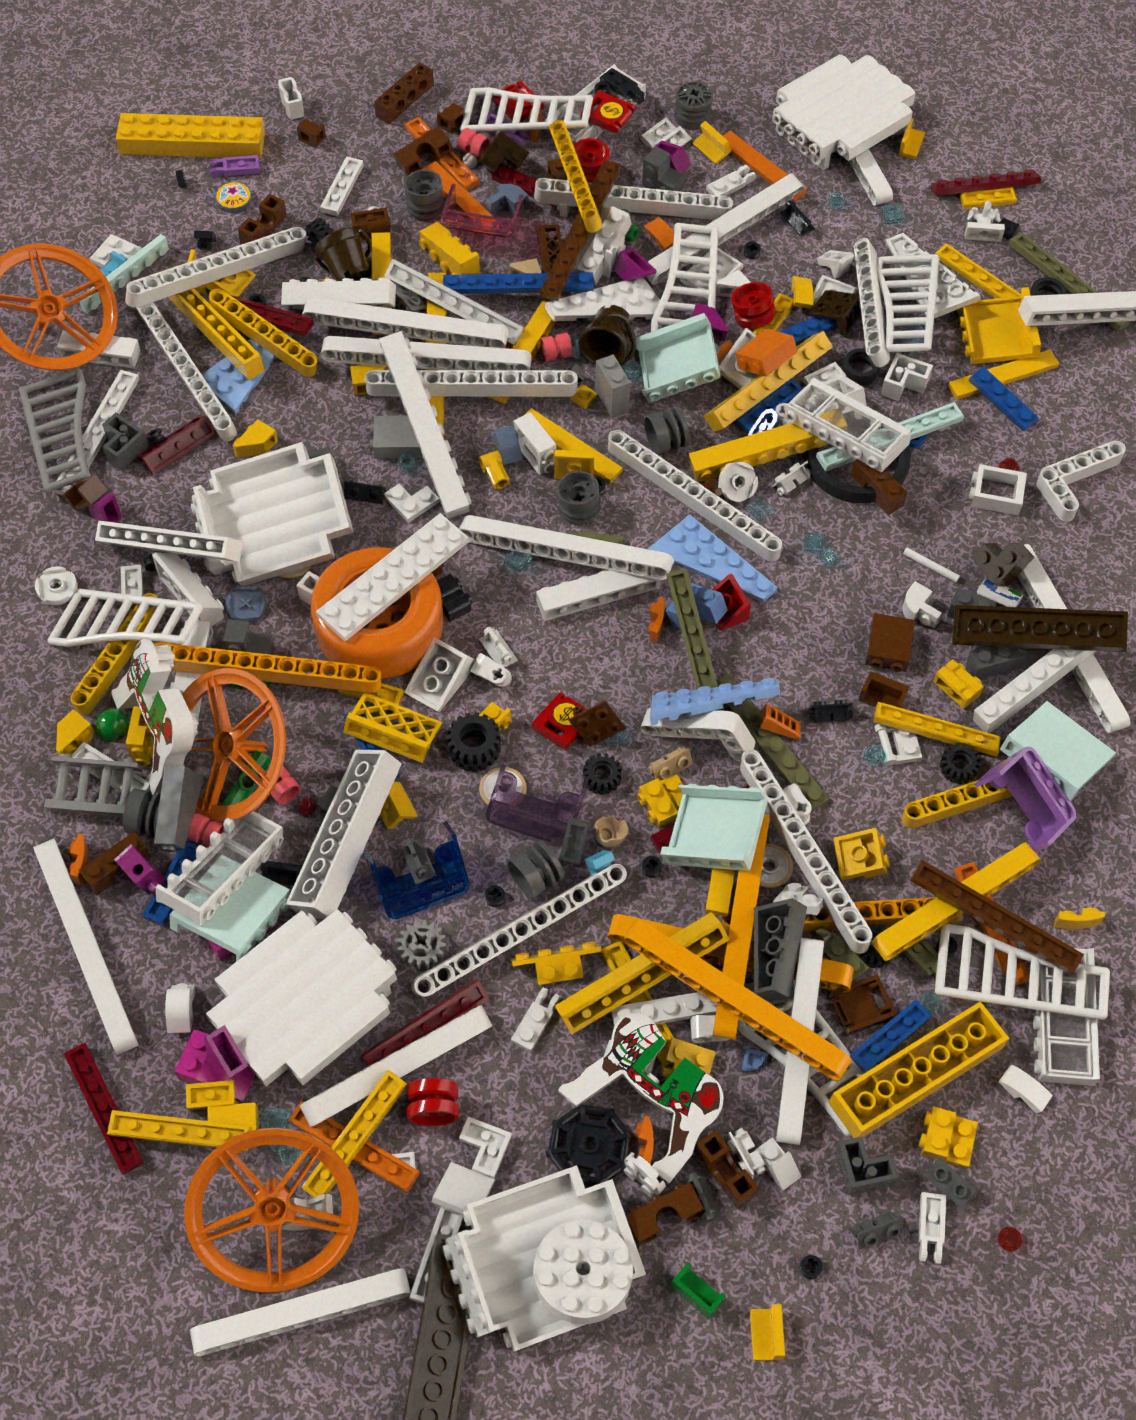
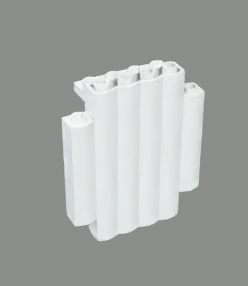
M839 54L777 90L776 102L780 106L774 108L772 121L776 124V131L780 136L784 137L792 146L824 171L829 168L830 156L833 152L837 151L849 161L907 126L912 118L913 111L909 107L914 103L915 91L909 85L904 84L898 76L891 74L885 66L878 64L869 55L851 64L845 56Z
M302 442L211 470L212 478L209 479L212 490L206 491L201 485L193 487L194 495H192L193 504H191V509L197 517L198 522H195L197 532L199 534L229 537L243 542L240 562L207 558L204 559L206 569L214 575L233 570L234 581L238 582L242 587L334 559V550L330 540L353 533L334 458L329 453L309 459L307 449Z
M337 909L318 924L310 913L306 915L301 910L214 979L226 998L208 1011L206 1015L216 1029L224 1025L226 1026L249 1068L266 1087L287 1069L304 1085L390 1014L388 1007L390 1003L386 997L391 994L390 985L397 980L395 974L397 969L389 959L385 961L380 957L382 952L374 943L370 945L366 941L367 936L361 928L356 929L351 925L353 920L346 912L341 913Z
M577 1165L467 1204L465 1206L466 1211L462 1213L466 1226L471 1225L472 1230H465L445 1240L446 1245L442 1246L446 1260L451 1259L454 1267L453 1270H450L455 1285L459 1284L462 1294L458 1295L462 1309L467 1308L470 1318L466 1319L470 1333H475L476 1337H480L505 1327L506 1332L503 1333L506 1347H511L513 1352L586 1325L567 1322L556 1317L542 1304L534 1287L533 1266L536 1251L544 1237L559 1225L574 1220H591L608 1226L624 1240L630 1251L633 1262L632 1280L646 1275L613 1179L585 1189ZM582 1264V1269L577 1270L580 1275L589 1274L586 1269H583L584 1264ZM625 1302L615 1313L627 1309Z

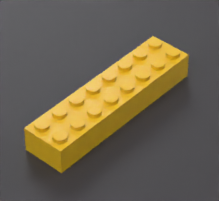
M120 113L116 143L119 154L193 157L258 155L259 159H262L265 128L263 117Z
M980 1001L835 1091L828 1103L853 1138L861 1136L863 1138L1002 1050L1009 1037Z

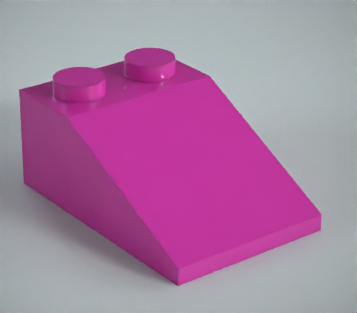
M193 1030L174 1071L178 1080L188 1084L219 1081L208 1062L204 1037L209 1034ZM248 1066L234 1076L224 1080L235 1081V1100L244 1102L255 1074Z

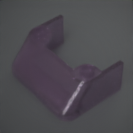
M505 750L486 810L487 820L494 825L562 845L568 819L570 817L577 819L587 791L589 777L584 775L578 794L564 792L559 796L556 804L515 791L517 778L512 773L504 771L510 751Z

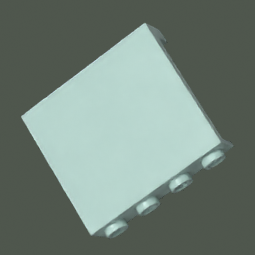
M705 313L644 334L636 339V348L639 351L645 387L642 393L648 402L658 401L721 378L711 323Z
M1048 701L1013 730L1000 748L1001 751L1010 757L1025 747H1032L1038 753L1070 802L1103 767L1106 768L1116 754V752Z
M679 785L683 796L669 847L662 846L660 853L667 865L750 871L768 801L762 790L756 787L747 789L736 786Z
M221 856L198 883L216 891L241 865ZM255 872L243 882L238 891H234L229 896L227 902L215 911L210 920H206L201 926H198L197 922L173 910L170 914V929L178 932L182 927H185L235 953L237 962L251 951L257 942L263 940L270 926L273 927L282 911L285 912L289 908L285 904L288 900L290 889ZM192 889L184 899L201 907L209 898Z

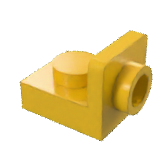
M491 702L479 714V716L487 715L488 720L492 718L495 721V725H498L499 732L502 729L508 728L512 721L511 710L507 708L504 711L494 702Z

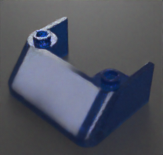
M447 821L443 822L448 842L439 845L434 852L436 863L432 864L436 876L418 885L415 884L411 872L395 878L390 867L380 866L376 868L368 850L363 851L372 881L383 909L389 918L400 919L460 897L468 892L470 882L456 834Z

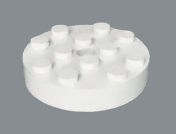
M574 1220L554 1228L541 1241L534 1258V1287L542 1304L556 1317L575 1324L596 1323L613 1315L623 1305L629 1294L633 1278L632 1257L624 1240L608 1226L591 1220ZM582 1264H584L583 1269H586L589 1274L580 1275L577 1270L582 1269Z

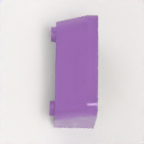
M1025 747L990 769L974 784L976 788L988 782L997 789L1007 786L1030 820L1025 826V835L1030 840L1031 844L1029 846L1034 852L1050 846L1076 819L1074 806L1032 747Z

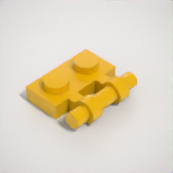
M670 1038L664 1061L673 1063L671 1069L663 1067L661 1076L668 1078L684 1057L707 1074H710L716 1052L676 1038Z

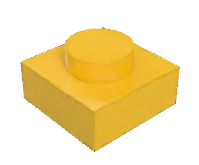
M581 384L577 388V393L570 396V400L586 409L597 398V393L586 385Z

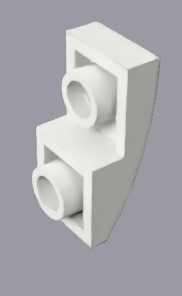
M1010 1065L999 1080V1083L1014 1098L1021 1097L1035 1113L1042 1112L1053 1096L1033 1077L1014 1065Z

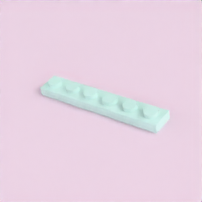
M160 234L106 276L114 292L123 288L128 281L137 277L142 270L151 266L156 259L166 254L169 248L165 236ZM96 292L79 302L82 310L88 314L99 306L101 300Z

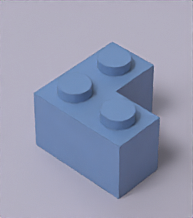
M691 583L700 619L717 624L728 610L722 593ZM673 601L666 609V613L671 626L681 630Z

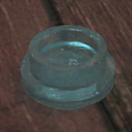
M629 361L623 367V371L628 379H637L642 374V368L636 361Z

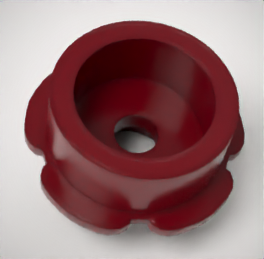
M304 797L302 799L299 814L304 815L305 818L308 817V814L313 815L316 803L313 802V797H310V799Z

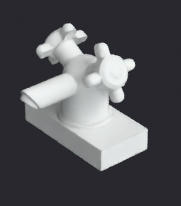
M990 201L985 202L981 214L977 212L978 208L976 207L970 210L967 219L969 221L975 219L977 222L967 223L965 239L1001 242L1005 226L1004 224H993L995 221L1001 222L999 210L991 209L992 204Z

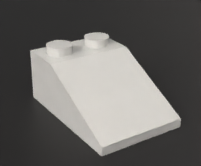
M434 637L404 693L440 712L467 679L476 659Z

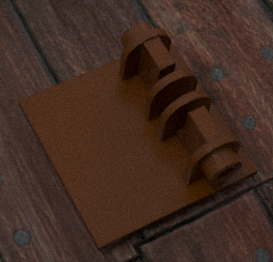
M606 700L587 710L578 705L573 709L574 716L568 719L589 747L627 729Z

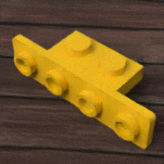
M592 941L582 943V947L573 948V945L562 946L559 951L551 952V949H542L537 951L538 954L535 955L519 953L515 955L516 958L511 959L512 966L535 963L538 985L583 978L580 955L602 952V947L600 944Z

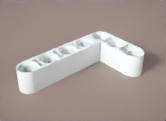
M1112 441L1046 466L1041 470L1036 484L1037 488L1060 520L1065 522L1073 520L1079 507L1078 500L1067 485L1117 466L1122 460L1126 447L1120 441Z
M651 708L646 711L640 728L644 734L649 735L650 733L651 736L720 739L730 756L738 762L742 759V754L747 750H754L756 744L741 717L731 711H710L693 716H688L684 713L677 717V720L669 721L668 718L658 720V724L651 726Z

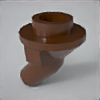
M710 478L703 484L705 488L715 495L720 496L722 494V489L718 488L719 478Z

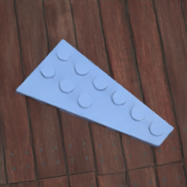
M281 330L289 337L293 335V333ZM252 339L247 342L260 354L265 369L264 372L248 380L225 357L202 374L217 399L234 414H237L239 407L247 400L251 390L257 386L269 369L273 359H276L275 355Z
M688 515L648 548V550L671 555L674 563L709 580L713 579L721 582L729 573H732L744 594L762 603L777 591V586L691 515Z
M765 678L761 682L743 681L738 685L725 683L715 688L703 686L699 687L698 690L692 691L680 689L676 693L658 692L652 696L651 726L658 724V720L668 718L669 721L677 720V717L684 713L688 716L722 709L725 703L731 702L733 705L742 704L746 698L759 700L780 695L779 679Z

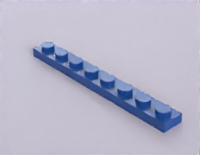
M593 272L571 273L563 292L594 291ZM549 273L443 275V285L460 294L540 293Z

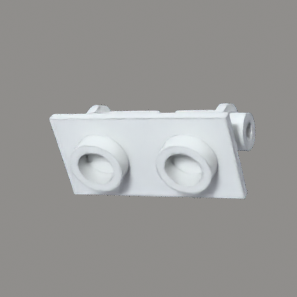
M806 461L802 465L798 462L789 468L791 472L787 475L784 472L774 479L776 483L771 487L777 486V492L780 495H787L797 487L793 480L799 486L810 478L811 471L804 467L808 462Z
M487 627L484 630V636L479 638V641L491 658L504 668L517 662L518 659L497 629Z
M740 1128L735 1131L736 1136L734 1137L729 1132V1141L726 1143L732 1155L737 1154L741 1162L738 1163L740 1170L745 1169L752 1179L754 1172H757L758 1175L766 1171V1164L758 1150L750 1154L748 1150L755 1147L748 1132Z

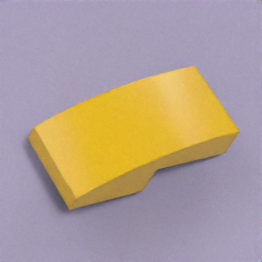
M793 276V306L811 309L813 307V285L811 279Z
M1092 907L1083 908L1079 915L1072 911H1059L1055 918L1054 927L1062 929L1094 927L1101 924L1105 917V912Z

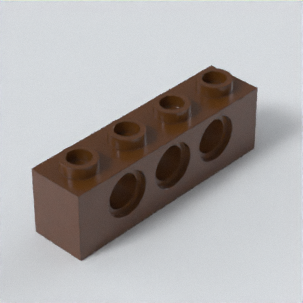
M420 62L374 101L375 116L387 124L393 122L434 86L433 69Z

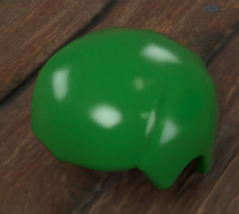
M112 708L103 711L96 721L97 736L108 742H114L120 736L124 737L129 728L128 716L119 709Z

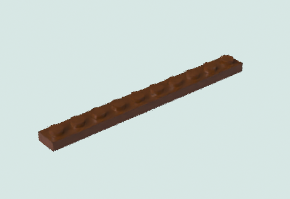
M605 159L590 188L599 215L621 171L620 163ZM580 211L540 291L541 297L559 301L591 234L586 230Z

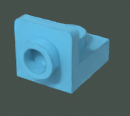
M115 251L110 253L112 260L100 269L105 277L127 261L124 255L118 254Z
M603 850L584 860L590 874L593 875L611 865L610 862L614 861L615 858L611 851Z

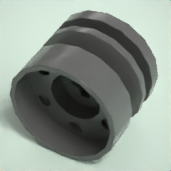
M693 81L682 84L676 92L675 121L681 127L690 130L701 129L700 125L704 121L709 123L712 112V90L701 82Z
M418 170L406 177L404 188L409 214L422 220L432 219L440 215L444 210L443 186L440 175L431 170Z
M678 406L672 407L671 410L665 409L663 416L660 412L645 415L644 429L646 438L655 454L659 455L669 452L670 446L674 449H679L680 446L686 447L689 445L688 424L682 410Z
M574 471L564 475L557 485L561 516L567 522L575 525L592 522L601 510L598 481L593 475L584 471Z
M134 788L131 791L123 815V829L125 833L131 834L135 831L137 835L142 836L146 831L147 837H155L161 793H156L152 797L151 792Z
M541 840L534 842L533 847H526V855L519 852L507 860L508 870L512 878L530 899H534L545 892V884L551 887L555 885V881L560 882L564 879V872L560 862L552 850Z

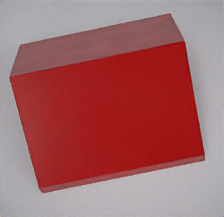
M729 573L712 589L722 593L728 609L717 622V626L721 631L748 621L751 604L734 575Z

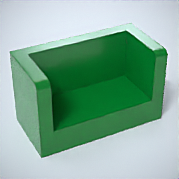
M687 1263L672 1280L671 1288L709 1320L725 1301L726 1295L723 1292L719 1295L691 1270L692 1265Z

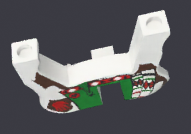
M146 638L137 644L128 673L121 679L119 686L116 689H112L111 694L117 709L139 706L149 729L154 735L152 772L147 774L146 777L154 796L156 793H161L164 766H183L185 757L192 748L194 736L198 733L197 725L199 723L195 718V713L189 711L179 688L163 690L171 669L174 668L175 655L172 653L171 647L168 645L154 646L153 642Z
M639 1013L628 1014L615 1024L609 1052L586 1068L576 1080L562 1084L558 1089V1093L577 1108L623 1076L641 1096L660 1109L673 1114L667 1155L652 1165L658 1172L659 1177L669 1184L693 1154L694 1146L701 1132L711 1125L721 1112L724 1099L723 1091L713 1077L685 1057L660 1087L658 1085L659 1080L649 1072L646 1075L643 1072L665 1046L666 1041L651 1018Z

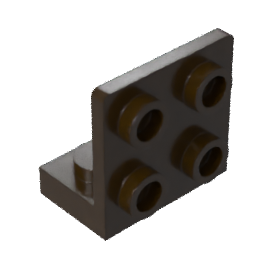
M825 290L810 311V315L837 320L840 335L847 336L862 314L859 294Z

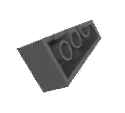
M979 646L970 651L966 665L972 677L975 676L983 679L1032 666L1053 649Z
M793 898L754 907V993L769 1002L786 999L790 996L807 906Z

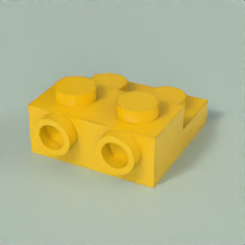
M248 269L204 284V286L211 291L221 289L229 295L239 297L254 280L256 274Z
M134 706L126 739V747L131 759L136 760L140 766L146 767L150 765L151 758H153V737L140 707Z
M677 774L661 781L657 778L639 786L638 801L642 806H646L650 822L655 823L658 829L676 821L683 796L679 789V785H683Z
M877 828L834 837L839 873L842 881L861 876L868 879L887 874L886 868L890 867L888 855L883 853V848L886 847V840L883 834L880 835Z
M933 1106L930 1112H926L923 1125L927 1126L926 1134H921L919 1147L922 1148L921 1156L934 1160L940 1158L945 1163L968 1169L978 1122L958 1117L956 1112Z

